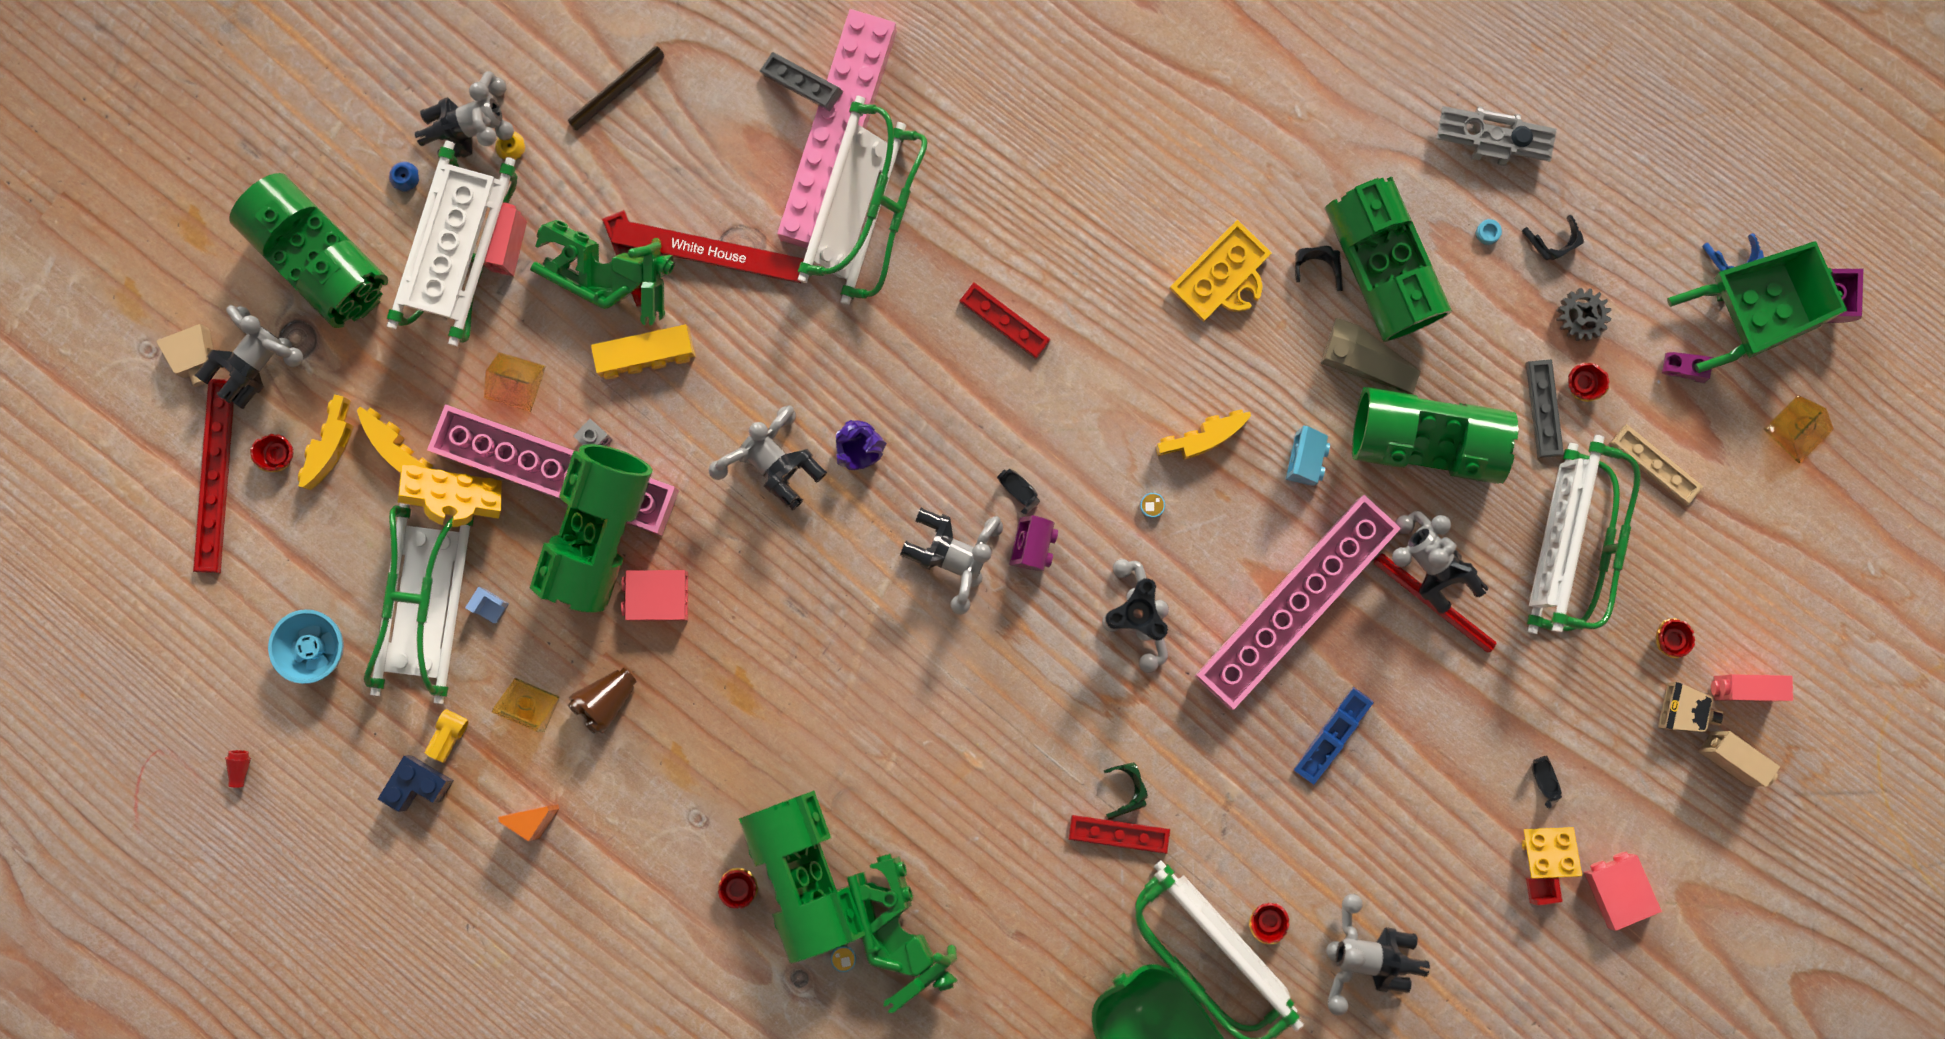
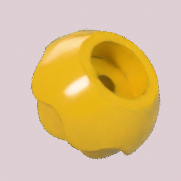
M514 132V135L509 140L497 138L495 149L498 156L505 160L506 157L514 160L520 158L525 152L523 137Z

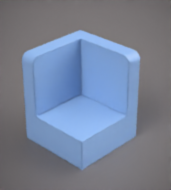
M478 587L465 608L496 624L509 603L488 590Z

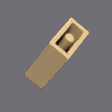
M1711 731L1698 750L1699 753L1746 786L1767 787L1772 785L1778 777L1777 771L1780 768L1778 764L1730 731Z

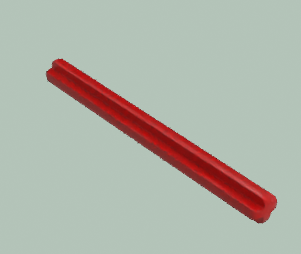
M1381 553L1374 560V565L1485 652L1489 653L1495 648L1497 644L1495 640L1454 608L1450 607L1443 614L1438 613L1430 601L1425 600L1420 595L1419 589L1422 583L1403 568L1395 565L1385 554Z

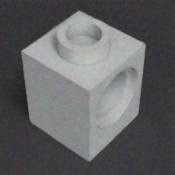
M591 419L573 436L582 445L595 444L607 446L613 440Z

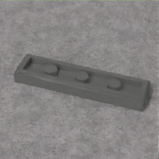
M774 52L771 53L759 71L765 77L828 111L833 108L843 93L838 86Z
M1552 359L1526 362L1537 458L1562 456L1564 451Z

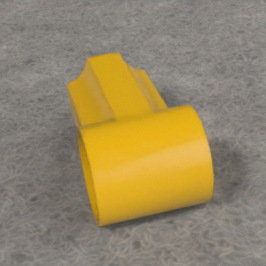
M445 709L437 720L435 726L437 730L424 753L435 760L445 762L456 740H459L466 731L469 720Z

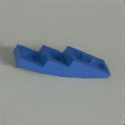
M1353 687L1313 740L1294 768V771L1314 785L1342 750L1344 743L1358 727L1360 720L1374 704V701Z

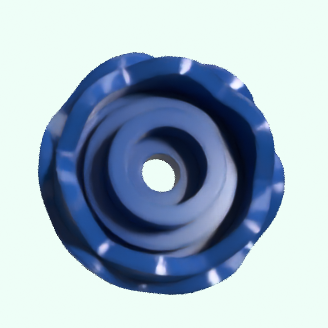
M409 162L395 164L389 173L391 185L403 192L413 189L419 183L417 167Z

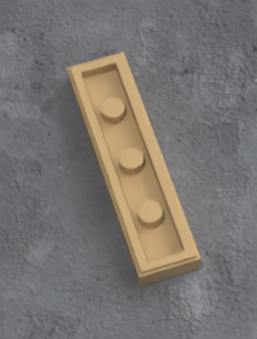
M1627 424L1621 428L1609 443L1612 447L1632 456L1644 473L1685 506L1689 505L1703 488L1700 483Z

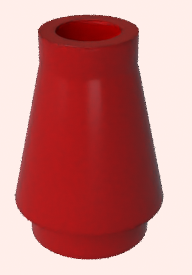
M244 750L228 751V756L225 757L229 780L228 786L233 788L244 787V781L251 761L249 752Z

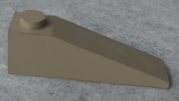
M1335 318L1320 364L1409 394L1414 393L1421 372L1419 369L1359 325Z

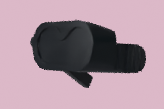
M1572 215L1567 216V221L1571 228L1570 239L1560 250L1548 249L1542 238L1538 234L1534 235L1528 227L1522 230L1544 260L1558 259L1584 243L1581 230H1578L1579 227Z
M1320 246L1316 248H1302L1296 251V283L1300 282V266L1308 260L1319 259L1327 262L1332 267L1336 280L1337 291H1343L1339 250H1333L1331 246Z
M1004 469L998 475L997 479L1015 499L1025 505L1021 511L1023 514H1027L1040 503V500L1037 498V491L1019 473L1012 469Z
M1542 756L1533 760L1531 768L1539 790L1548 799L1545 806L1550 809L1562 798V791L1548 756Z

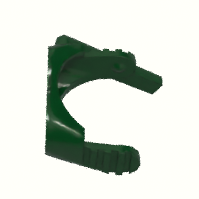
M1134 762L1103 770L1104 774L1110 773L1113 770L1126 772L1133 780L1135 788L1132 800L1127 805L1118 808V810L1106 814L1108 820L1141 809L1147 805L1145 801L1148 797L1147 790L1142 782L1140 771Z

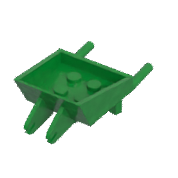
M1816 241L1718 272L1714 278L1716 284L1705 285L1667 298L1668 305L1672 307L1702 296H1717V302H1725L1742 344L1730 353L1695 364L1697 373L1734 362L1742 356L1754 357L1813 331L1847 311L1841 298L1843 294L1841 291H1838L1831 276L1833 273L1832 269L1827 267Z

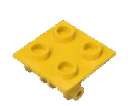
M1574 827L1524 829L1525 840H1522V849L1527 850L1531 879L1582 877Z

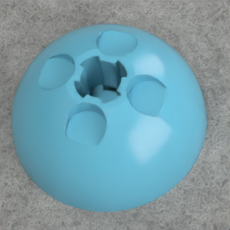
M298 610L283 617L273 628L268 643L269 658L275 670L285 679L302 684L317 682L329 676L339 665L344 650L343 636L337 624L327 615L315 610Z

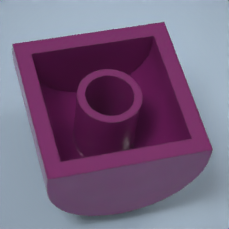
M1864 268L1832 269L1833 273L1831 276L1838 291H1841L1843 294L1841 298L1847 311L1827 323H1846L1861 319Z
M1034 515L1019 518L1009 565L1035 571H1044L1045 567L1049 568L1053 560V554L1048 552L1050 543L1055 544L1058 537V529H1054L1055 523Z

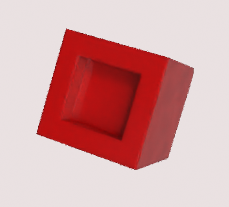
M1526 878L1529 902L1531 904L1546 905L1563 902L1559 878Z

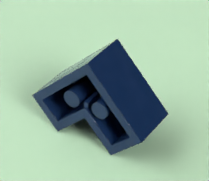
M412 755L403 756L379 795L378 800L398 812L407 811L417 794L432 803L441 802L454 780Z

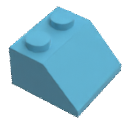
M1304 425L1295 433L1285 480L1315 486L1318 481L1323 480L1325 467L1322 466L1324 457L1327 458L1330 450V443H1327L1328 435Z

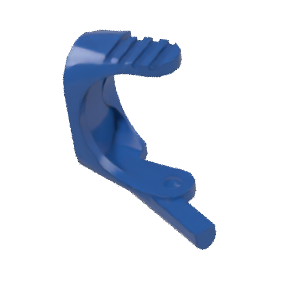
M1753 233L1748 235L1751 244V254L1746 263L1764 258L1763 251L1760 250L1759 241H1757L1758 239ZM1708 242L1702 246L1720 272L1734 267L1732 265L1728 266L1720 251L1715 252Z

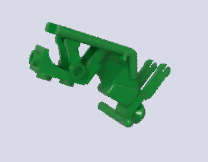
M559 220L548 222L539 228L535 247L539 248L550 242H555L565 247L562 249V253L555 259L546 257L543 265L537 261L534 262L530 271L603 309H608L622 302L641 286V323L645 326L648 317L649 325H653L657 316L656 312L659 313V321L665 317L664 281L661 278L671 274L675 262H673L672 255L660 256L661 240L659 238L652 239L651 244L631 248L628 254L621 253L613 257L611 262L602 264L599 263V244L589 239L590 237L587 234L568 228L566 223ZM576 259L577 266L575 270L579 271V273L569 268Z
M891 854L876 857L877 862L870 864V868L877 869L884 874L890 889L878 886L873 882L867 883L865 872L849 876L847 880L866 933L861 938L868 963L877 968L917 977L899 992L884 1001V1007L890 1003L893 1004L888 1013H894L933 982V988L938 987L939 991L954 988L953 983L957 982V978L949 971H946V969L957 961V951L954 945H949L947 947V956L940 953L933 955L924 935L909 934L901 928L899 923L900 916L912 906L913 893L910 886H907L906 883L907 869L905 863L901 861L900 857L892 858ZM872 900L882 902L886 907L892 908L876 919Z

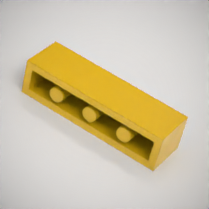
M687 324L591 345L596 373L600 377H604V379L617 378L619 373L628 372V374L640 373L643 371L642 368L651 366L652 369L666 367V363L674 361L676 364L689 362L690 358L695 357L691 333Z

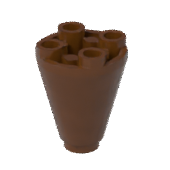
M627 669L616 670L573 693L569 697L571 702L567 706L575 715L578 716L580 714L587 720L584 724L592 733H604L634 689L633 685L637 681Z

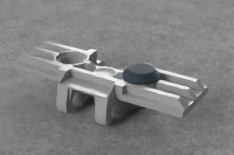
M1443 106L1436 139L1476 147L1472 155L1473 160L1479 161L1482 156L1486 155L1499 158L1498 165L1505 166L1511 154L1550 162L1557 129L1522 122L1520 114L1512 116L1483 110V107L1479 106L1475 112ZM1483 120L1512 126L1511 129L1488 125L1484 124ZM1468 124H1473L1472 129L1476 135H1472L1467 131Z

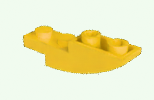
M334 394L333 400L329 401L327 406L328 418L320 432L322 439L321 441L311 439L310 444L305 449V464L298 474L299 487L312 490L330 473L343 454L354 427L345 422L351 400Z
M362 407L357 409L360 422L369 440L380 455L396 470L401 472L402 464L428 469L434 467L433 464L423 457L418 460L412 456L415 451L402 443L405 438L399 434L401 431L399 427L390 421L385 424L380 420L382 415L371 407L368 410Z
M1241 409L1229 412V417L1219 418V415L1207 417L1200 426L1201 433H1198V430L1184 433L1183 438L1175 439L1174 436H1168L1160 439L1161 443H1157L1155 447L1157 456L1181 451L1183 460L1206 453L1231 438L1251 417V413H1243Z

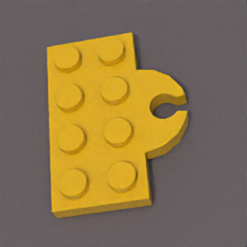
M1236 220L1169 289L1203 322L1220 305L1228 311H1247L1252 305L1250 302H1245L1241 299L1240 292L1249 290L1253 294V299L1258 302L1263 286L1261 277L1256 269L1272 252L1243 224Z
M402 464L397 503L422 506L428 518L440 525H443L445 515L453 516L452 527L466 525L472 520L473 515L499 519L502 481Z

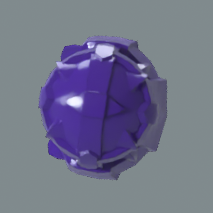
M858 420L847 421L842 429L836 433L837 464L846 467L848 470H859L869 467L881 459L882 452L887 443L869 423Z

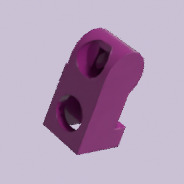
M1668 352L1665 353L1662 373L1668 376L1705 383L1710 379L1712 369L1697 373L1695 364L1714 357Z

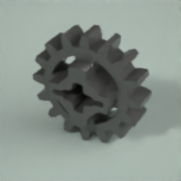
M1579 288L1576 294L1571 291L1567 294L1568 298L1564 297L1560 301L1563 306L1557 308L1556 311L1562 313V315L1556 320L1559 322L1563 321L1564 325L1560 327V330L1567 329V337L1575 334L1576 341L1581 340L1583 336L1585 341H1589L1592 339V336L1597 338L1601 335L1600 331L1604 332L1608 329L1604 323L1611 321L1612 318L1606 316V314L1612 310L1611 308H1605L1604 305L1608 300L1601 301L1599 299L1601 297L1600 292L1592 295L1591 288L1585 293L1582 288ZM1577 300H1586L1587 302H1586V303H1581L1580 301H1578V302H1576V301H1577ZM1582 311H1584V312L1586 313V314H1585V318L1582 317V315H1583V312H1582ZM1586 326L1588 328L1592 327L1593 329L1583 330L1580 328Z

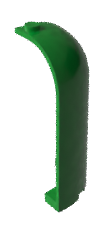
M1157 964L1144 965L1128 975L1123 972L1112 980L1113 985L1098 997L1092 1009V1027L1096 1039H1224L1195 997L1174 976L1169 968Z

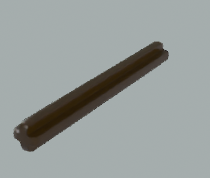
M654 46L568 119L571 127L579 130L661 61L665 56L663 51L658 46Z

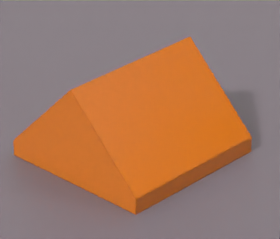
M557 804L499 816L498 820L527 841L540 839L558 812L559 806Z

